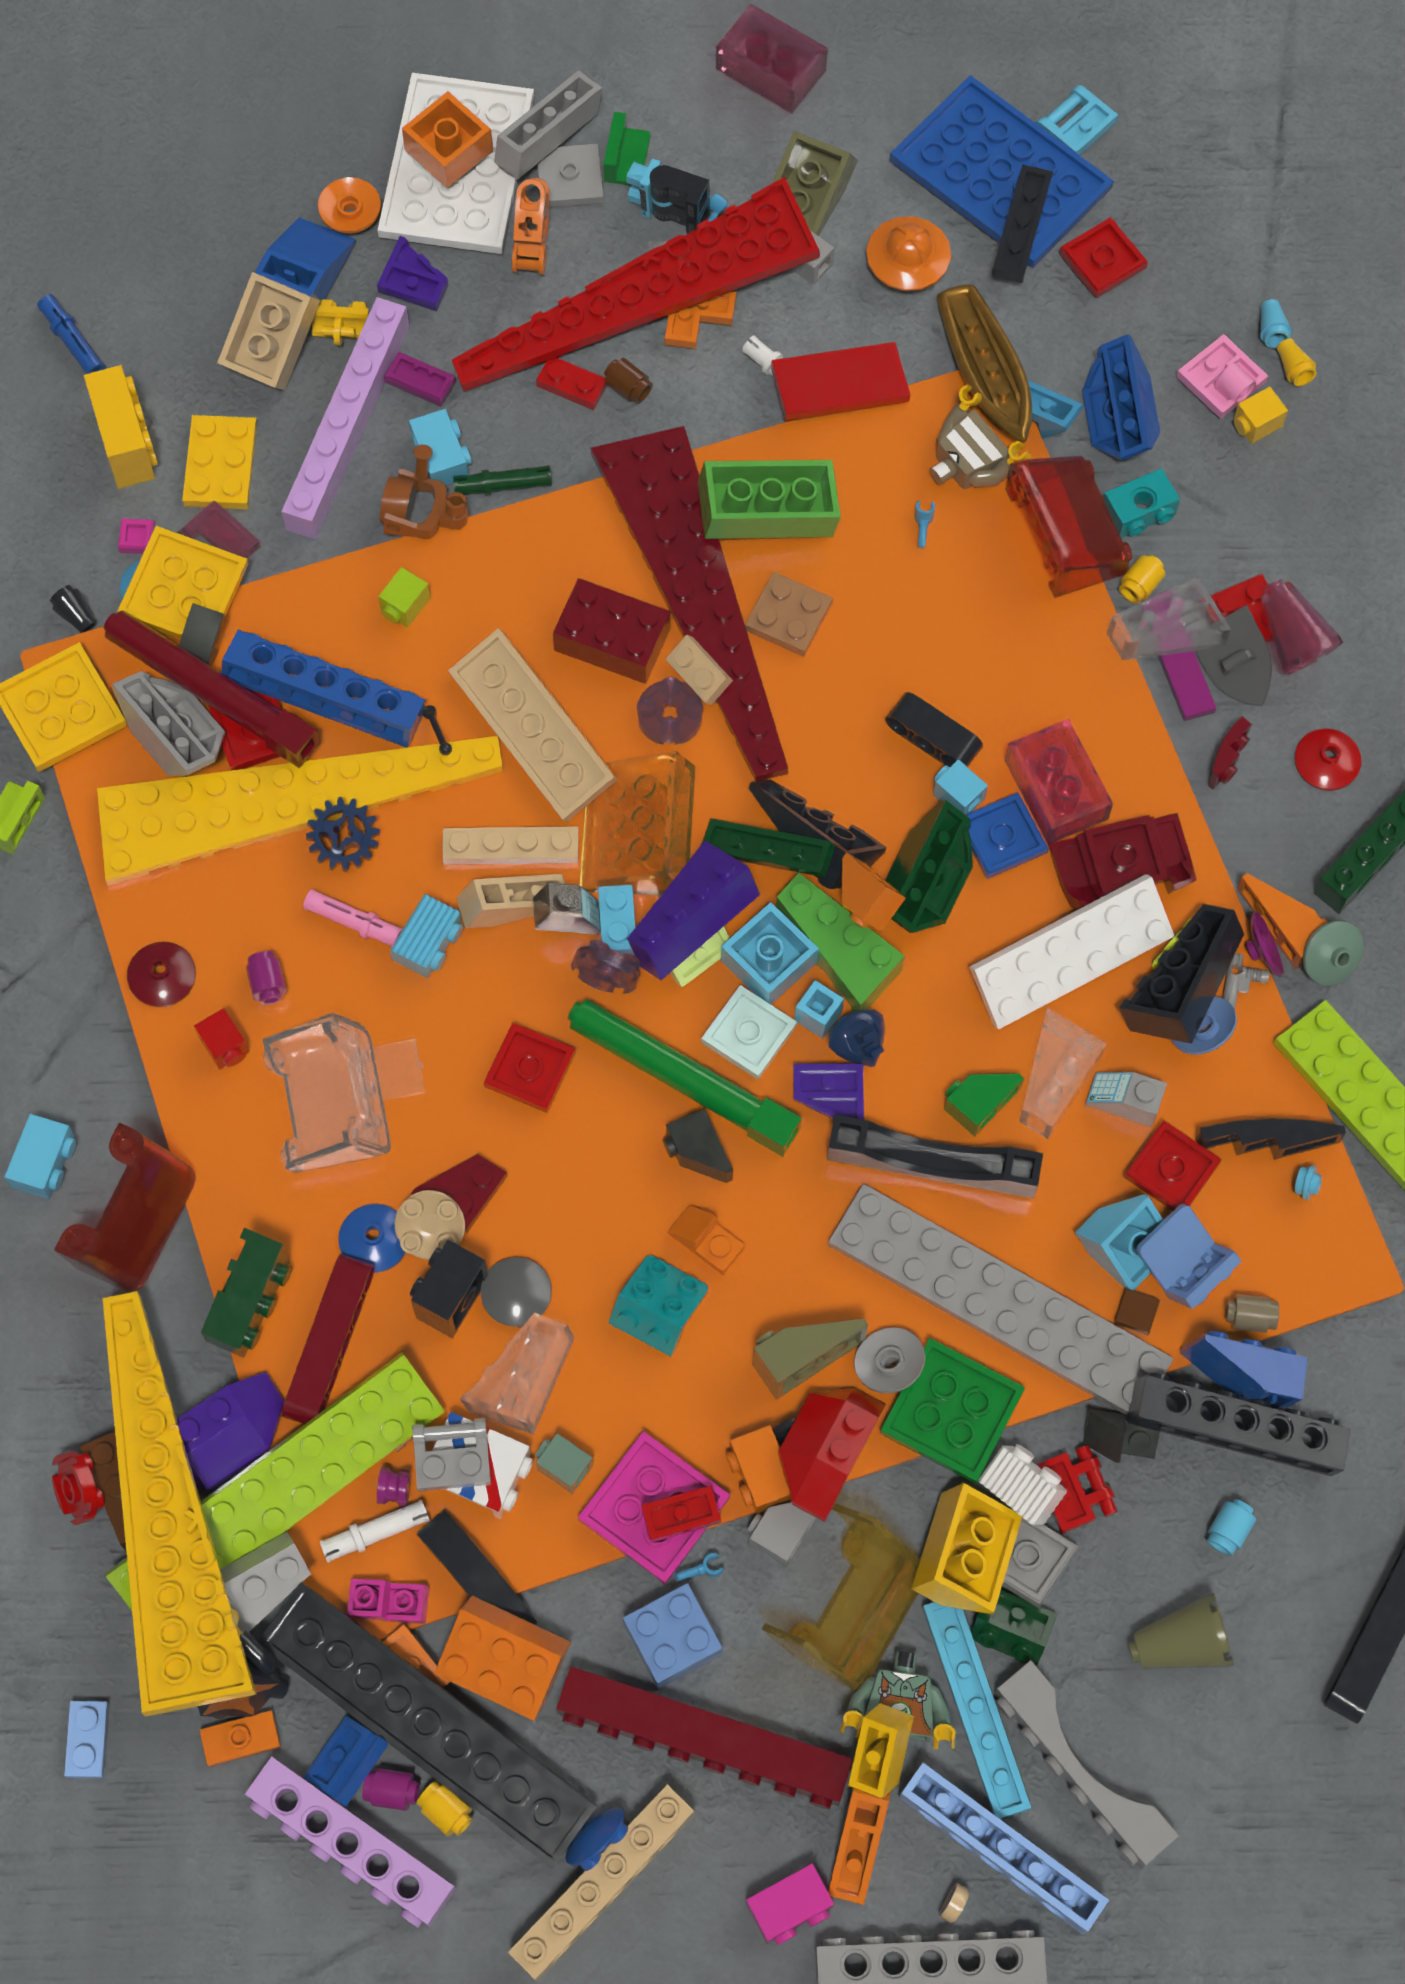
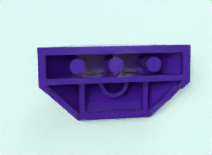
M267 1372L225 1386L177 1418L196 1488L212 1489L270 1450L285 1401Z

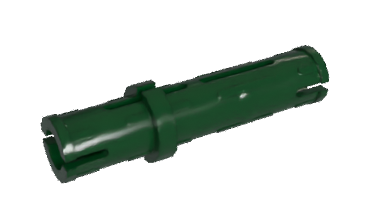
M550 465L498 472H489L486 469L482 470V473L454 475L453 483L454 491L463 495L484 493L485 496H489L491 492L552 486Z

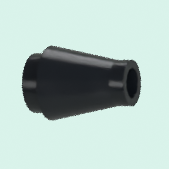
M66 585L51 597L52 610L74 626L80 633L90 631L96 626L97 621L91 615L78 589H73L71 585Z

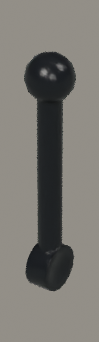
M431 705L426 706L423 710V716L430 720L440 744L439 752L447 756L452 752V746L446 743L435 718L436 708Z

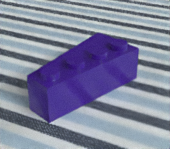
M704 841L627 938L639 967L662 980L754 901L760 894L749 867L707 841Z

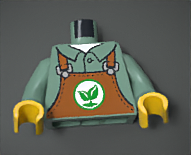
M895 1652L893 1671L879 1670L877 1677L865 1679L851 1696L847 1712L844 1714L840 1726L841 1733L844 1732L846 1726L854 1727L857 1730L856 1738H859L863 1717L881 1703L914 1716L909 1736L910 1740L931 1742L933 1738V1748L936 1750L940 1740H947L951 1743V1749L955 1748L956 1732L951 1726L950 1712L939 1688L931 1685L930 1677L915 1674L917 1654L910 1652Z

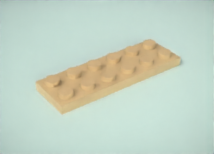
M499 628L448 670L565 822H568L618 780L508 637Z

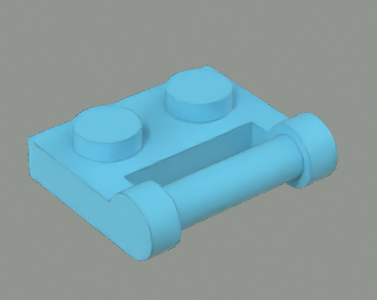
M1077 85L1070 91V96L1047 117L1042 116L1035 123L1078 155H1081L1117 122L1118 114L1085 87ZM1078 105L1084 106L1063 126L1059 128L1056 125Z

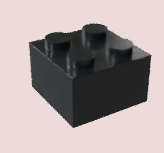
M447 1240L443 1248L438 1246L432 1253L428 1262L431 1268L424 1278L419 1277L415 1281L410 1291V1296H412L411 1303L416 1319L453 1339L479 1296L482 1281L486 1280L488 1272L485 1259Z

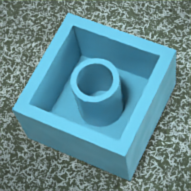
M770 902L721 946V962L755 995L771 1005L817 964L819 948Z

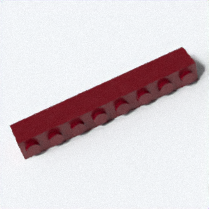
M571 1666L556 1708L557 1714L563 1716L562 1722L565 1724L583 1728L584 1723L598 1727L597 1733L604 1737L618 1740L619 1735L633 1739V1746L647 1751H653L654 1746L668 1750L667 1756L674 1760L688 1763L689 1759L692 1758L704 1762L702 1768L721 1775L724 1774L726 1769L738 1773V1780L744 1783L759 1786L760 1781L774 1785L773 1791L778 1794L795 1798L796 1793L810 1797V1804L830 1810L831 1805L839 1807L853 1762V1758Z

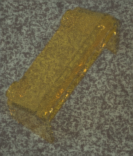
M835 1503L832 1510L850 1526L843 1537L841 1552L843 1558L851 1566L817 1625L815 1626L807 1621H799L789 1632H785L765 1623L761 1630L792 1656L841 1685L857 1690L866 1678L872 1677L919 1594L912 1590V1585L921 1559L876 1518Z

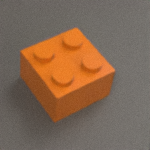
M449 91L402 127L404 150L446 188L450 187L493 152L491 129Z

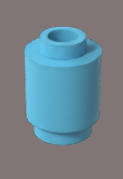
M1234 1499L1233 1503L1225 1501L1208 1530L1210 1536L1207 1539V1543L1228 1556H1232L1235 1550H1240L1257 1520L1252 1515L1253 1508L1238 1499Z

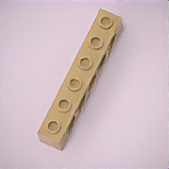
M667 1784L627 1826L628 1832L624 1838L616 1844L611 1843L601 1854L599 1862L592 1869L585 1871L511 1948L508 1952L509 1955L537 1983L694 1817V1810Z

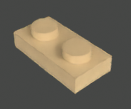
M686 635L665 659L697 695L709 705H712L733 681L702 646L689 635Z

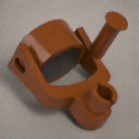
M417 445L413 450V454L416 457V473L400 468L398 477H388L383 492L379 518L380 523L384 524V534L429 539L435 535L439 526L460 529L468 522L466 497L459 492L447 495L446 486L442 481L428 478L429 458L433 453L428 445ZM416 491L430 492L433 494L434 504L429 516L422 523L411 522Z

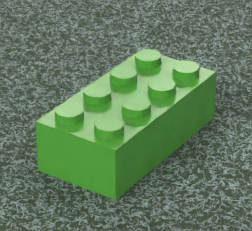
M832 460L704 461L698 479V489L705 539L833 537L841 515Z

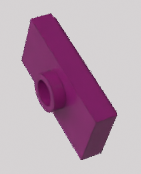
M398 351L384 375V381L442 407L456 383V377Z

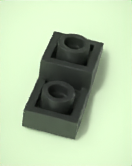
M192 603L179 646L209 666H212L217 653L215 645L226 616L223 613Z

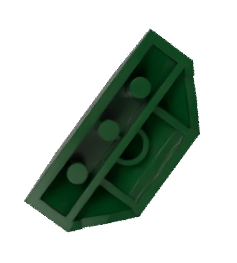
M947 800L941 801L908 833L885 879L906 898L891 919L909 933H915L946 923L973 868L972 842L969 833L971 828L970 818Z

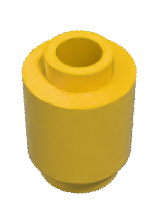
M1153 555L1139 556L1121 578V585L1119 586L1121 595L1134 604H1139L1142 600H1146L1166 575L1161 560Z
M437 1781L431 1783L417 1800V1805L422 1808L421 1814L447 1837L453 1833L459 1836L472 1822V1818L469 1816L472 1807Z

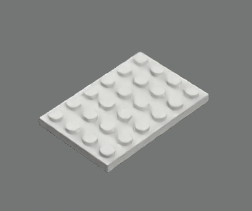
M412 73L379 221L378 237L398 240L399 236H403L408 242L502 254L517 178L494 162L497 136L532 108L534 89ZM447 91L491 129L493 152L448 188L404 150L402 127Z

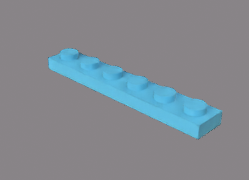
M936 1602L924 1605L922 1609L992 1814L1001 1820L1030 1810L1031 1805L963 1609L941 1606Z

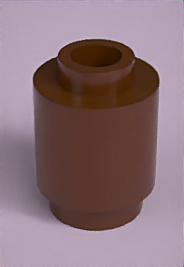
M626 358L613 360L604 372L606 376L605 384L629 402L634 401L636 404H640L652 390L653 383L649 381V376Z

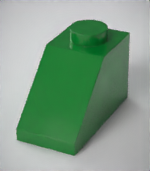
M1020 1074L969 1075L963 1082L955 1081L946 1091L945 1096L947 1099L944 1110L975 1137L1021 1090L1024 1077Z

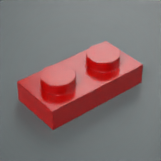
M556 357L546 361L536 379V387L591 410H595L608 385L605 384V377Z
M711 1485L641 1505L651 1543L721 1523V1517Z

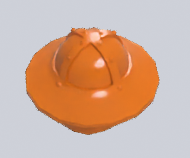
M914 216L896 217L882 223L871 234L866 248L868 266L875 277L888 287L902 291L922 290L936 284L947 272L951 260L950 243L943 231L929 220Z

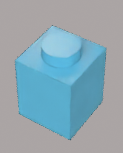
M957 760L951 767L948 765L944 766L934 778L935 787L933 795L940 802L947 800L965 815L971 813L986 798L988 785L960 760Z
M815 980L796 1006L795 1021L824 1039L842 1013L844 998Z

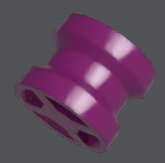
M381 1467L377 1486V1504L395 1501L399 1506H407L410 1493L411 1470L403 1469L397 1473L392 1472L389 1468Z

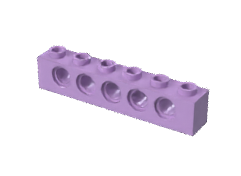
M272 1756L245 1793L252 1800L249 1805L250 1809L266 1820L270 1814L282 1822L278 1829L295 1841L300 1836L304 1837L312 1843V1846L309 1848L310 1852L326 1863L332 1857L343 1865L339 1871L342 1875L355 1884H358L361 1879L373 1887L369 1894L387 1907L391 1901L395 1902L404 1909L400 1916L417 1928L420 1927L422 1922L431 1927L456 1890L451 1883ZM289 1792L295 1793L298 1798L296 1807L288 1812L281 1811L278 1805L281 1796ZM316 1814H324L328 1819L327 1827L320 1833H312L308 1827L310 1819ZM347 1835L357 1837L358 1847L354 1853L343 1855L339 1852V1842L343 1837ZM376 1857H385L389 1863L387 1872L379 1877L370 1875V1862ZM408 1878L416 1879L419 1882L418 1893L409 1899L401 1897L399 1893L400 1884Z

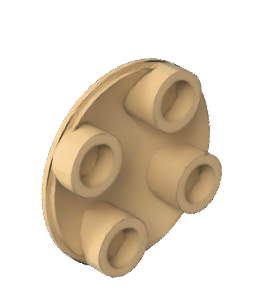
M433 1190L420 1191L409 1196L399 1207L395 1217V1232L403 1251L415 1257L429 1260L434 1250L438 1246L443 1248L447 1240L457 1245L461 1243L465 1232V1219L459 1205L448 1195Z

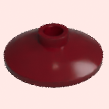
M155 942L143 947L133 956L127 969V982L133 995L142 1003L153 1007H167L180 1002L190 993L196 979V968L190 954L181 946L170 942ZM158 966L166 967L162 974H155L154 969Z

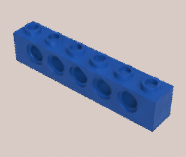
M237 630L222 659L221 673L242 687L406 748L409 747L423 717L425 699L418 697L413 692L399 690L377 679L372 680L356 674L351 669L340 668L324 662L319 657L308 656L294 651L289 646L278 645L262 639L254 633Z

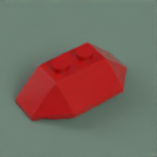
M855 1388L809 1393L778 1451L793 1506L823 1522L826 1521L886 1404Z

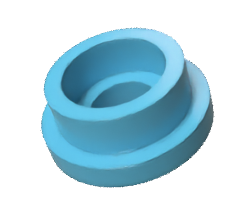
M1317 1166L1301 1167L1295 1184V1194L1302 1195L1304 1200L1309 1201L1312 1194L1318 1195L1320 1191L1322 1175L1317 1174Z

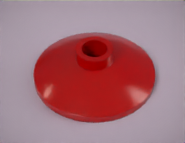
M1329 728L1317 729L1305 735L1297 745L1294 756L1295 766L1301 778L1309 785L1326 791L1339 790L1351 784L1360 771L1362 761L1360 750L1352 738L1341 731ZM1325 751L1334 753L1336 757L1328 758L1325 755Z

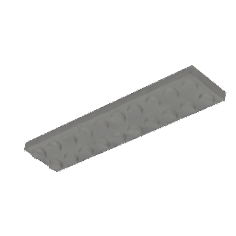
M865 1184L860 1188L828 1242L829 1247L1125 1415L1130 1413L1135 1382L1148 1375V1373L1165 1375L1174 1359Z

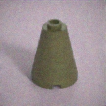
M1215 1593L1207 1594L1135 1631V1640L1128 1641L1134 1663L1141 1662L1143 1669L1233 1666V1657L1225 1658L1224 1655L1230 1652V1645L1219 1606L1211 1608L1210 1604L1216 1602Z

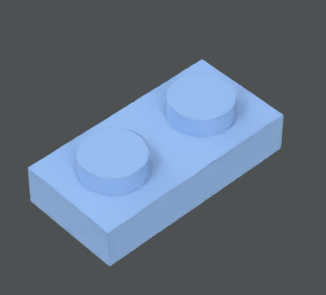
M70 1701L64 1774L66 1778L104 1779L109 1703L107 1701Z

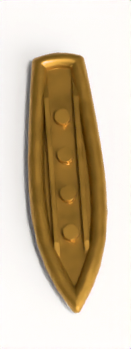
M959 285L937 294L936 299L964 382L966 385L972 386L969 392L973 397L977 392L981 393L982 400L978 405L984 413L1006 433L1022 443L1026 442L1032 421L1031 391L1026 373L1009 338L975 285Z

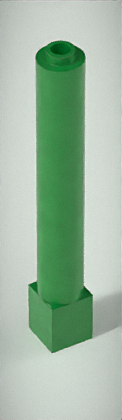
M586 999L582 1003L576 1002L567 1018L571 1021V1030L747 1131V1137L778 1155L784 1156L801 1129V1117L766 1097L764 1101L594 1002Z

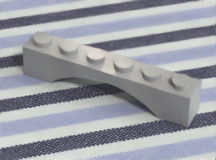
M1031 1660L997 1688L994 1694L998 1698L995 1704L1006 1718L1014 1717L1021 1725L1022 1729L1019 1732L1024 1740L1032 1748L1038 1746L1047 1756L1044 1762L1049 1770L1056 1777L1062 1775L1071 1785L1068 1789L1071 1796L1080 1806L1088 1805L1096 1815L1093 1818L1094 1823L1106 1836L1112 1834L1121 1845L1118 1851L1131 1866L1137 1864L1142 1869L1179 1837L1154 1806L1137 1803L1115 1794L1097 1782L1081 1766L1070 1750L1061 1730L1056 1710L1055 1688Z

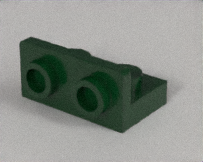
M1001 1590L994 1613L979 1612L971 1634L973 1640L983 1647L997 1650L1021 1663H1028L1031 1660L1037 1666L1058 1614L1042 1607L1037 1608L1028 1601Z

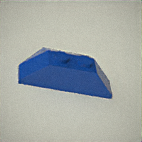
M1127 334L1099 346L1096 354L1098 357L1092 365L1082 389L1092 446L1122 461L1151 450L1161 433L1150 374L1132 337Z

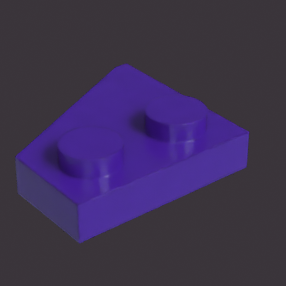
M399 236L379 279L377 289L380 293L437 311L447 290L448 278L438 269L433 268L423 254L416 253L409 246L408 240L405 237Z
M793 1064V1100L833 1120L835 1115L864 1120L863 1064Z

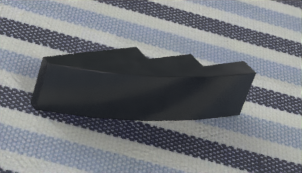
M1255 1119L1201 1127L1195 1137V1141L1206 1149L1232 1143L1236 1156L1270 1147L1273 1159L1276 1160L1338 1144L1346 1134V1130L1342 1125L1311 1120Z

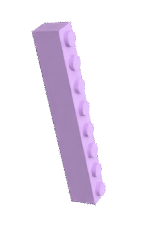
M376 297L281 511L285 530L316 540L384 386V375L396 357L409 329L406 306Z

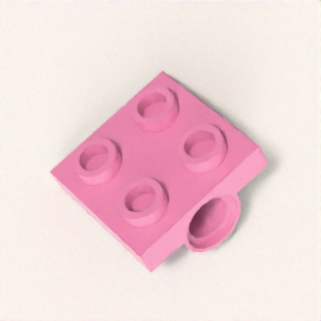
M1225 334L1180 368L1176 376L1220 419L1263 386L1268 379V375Z

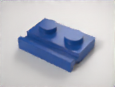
M345 1716L303 1779L346 1807L389 1744L367 1728Z

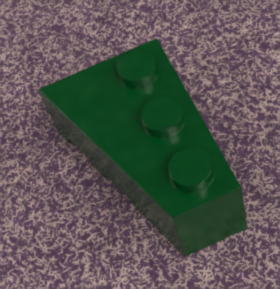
M243 1228L240 1236L241 1239L246 1241L238 1260H230L227 1270L232 1272L223 1290H218L201 1331L206 1342L243 1358L248 1349L253 1350L257 1345L261 1335V1331L258 1328L264 1317L269 1318L277 1301L274 1296L279 1286L284 1287L292 1272V1267L289 1266V1258L282 1243L247 1228Z

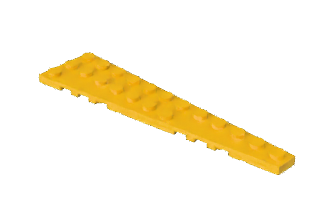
M498 736L446 742L452 746V752L447 756L439 752L440 744L438 743L308 760L304 762L300 769L292 763L97 788L106 883L110 886L147 875L151 870L165 866L172 868L182 865L181 862L196 857L203 859L213 856L214 852L231 847L237 849L251 845L256 841H265L309 828L307 826L308 820L317 821L314 815L315 808L324 812V803L327 800L332 806H336L338 797H342L344 805H349L352 799H356L355 808L360 809L366 805L368 810L379 808V804L396 799L400 802L412 798L411 795L427 790L434 792L453 784H461L503 772ZM343 813L332 815L326 820H337L342 817Z

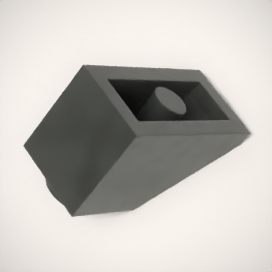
M705 1109L666 1125L667 1137L663 1138V1143L670 1158L676 1156L681 1167L725 1183L733 1181V1169Z

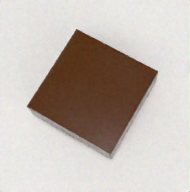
M1126 1289L1114 1324L1148 1336L1160 1300Z

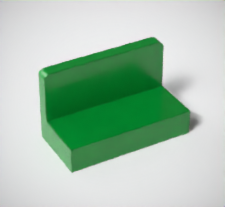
M614 112L603 163L604 182L631 186V184L627 183V173L633 162L645 165L651 133L650 131L627 128L626 113Z

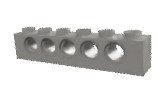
M1033 1930L1013 1931L1012 1938L997 1939V1932L974 1933V1940H959V1934L955 1933L936 1935L937 1941L921 1942V1935L899 1936V1943L884 1944L883 1937L861 1938V1945H846L845 1938L823 1939V1946H817L815 1949L817 1984H1048L1044 1937H1035ZM1008 1949L1014 1954L1016 1964L1012 1970H1004L998 1966L996 1954L999 1950ZM971 1951L977 1956L978 1967L975 1971L967 1972L959 1966L958 1956L960 1952ZM932 1952L939 1957L941 1966L938 1972L927 1973L922 1969L920 1965L922 1954ZM887 1954L898 1955L903 1962L901 1973L890 1975L885 1972L882 1966L883 1957ZM856 1955L863 1959L865 1972L861 1976L854 1977L846 1972L844 1962L847 1957Z

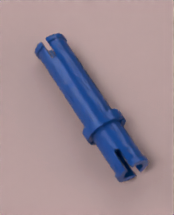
M49 294L42 297L37 303V308L51 324L50 330L55 336L61 338L85 373L89 374L104 370V364L75 327V320L71 314L64 312L54 295Z

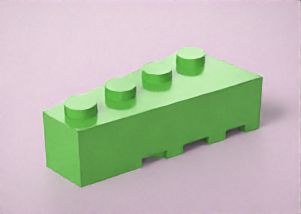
M800 873L777 896L776 908L819 948L816 965L820 970L823 969L833 982V986L840 996H843L850 1004L852 1011L868 1009L902 971L905 956L869 927L865 929L855 923L849 917L851 915L850 912Z

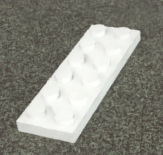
M1145 874L969 968L993 1026L1001 1029L1173 938L1174 933L1151 876Z

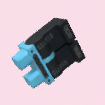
M653 158L648 167L633 162L626 176L627 183L631 184L628 192V201L641 205L642 216L650 219L653 214L659 221H673L686 226V235L696 230L699 223L709 218L711 215L709 179L671 166L661 165V161Z

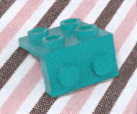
M647 1256L618 1295L609 1324L671 1357L677 1348L686 1323L706 1296L708 1286L654 1256Z

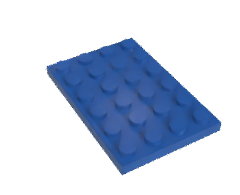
M971 75L890 153L889 161L999 243L1001 242L1022 164L1053 171L1028 265L1032 268L1112 189L1114 180Z

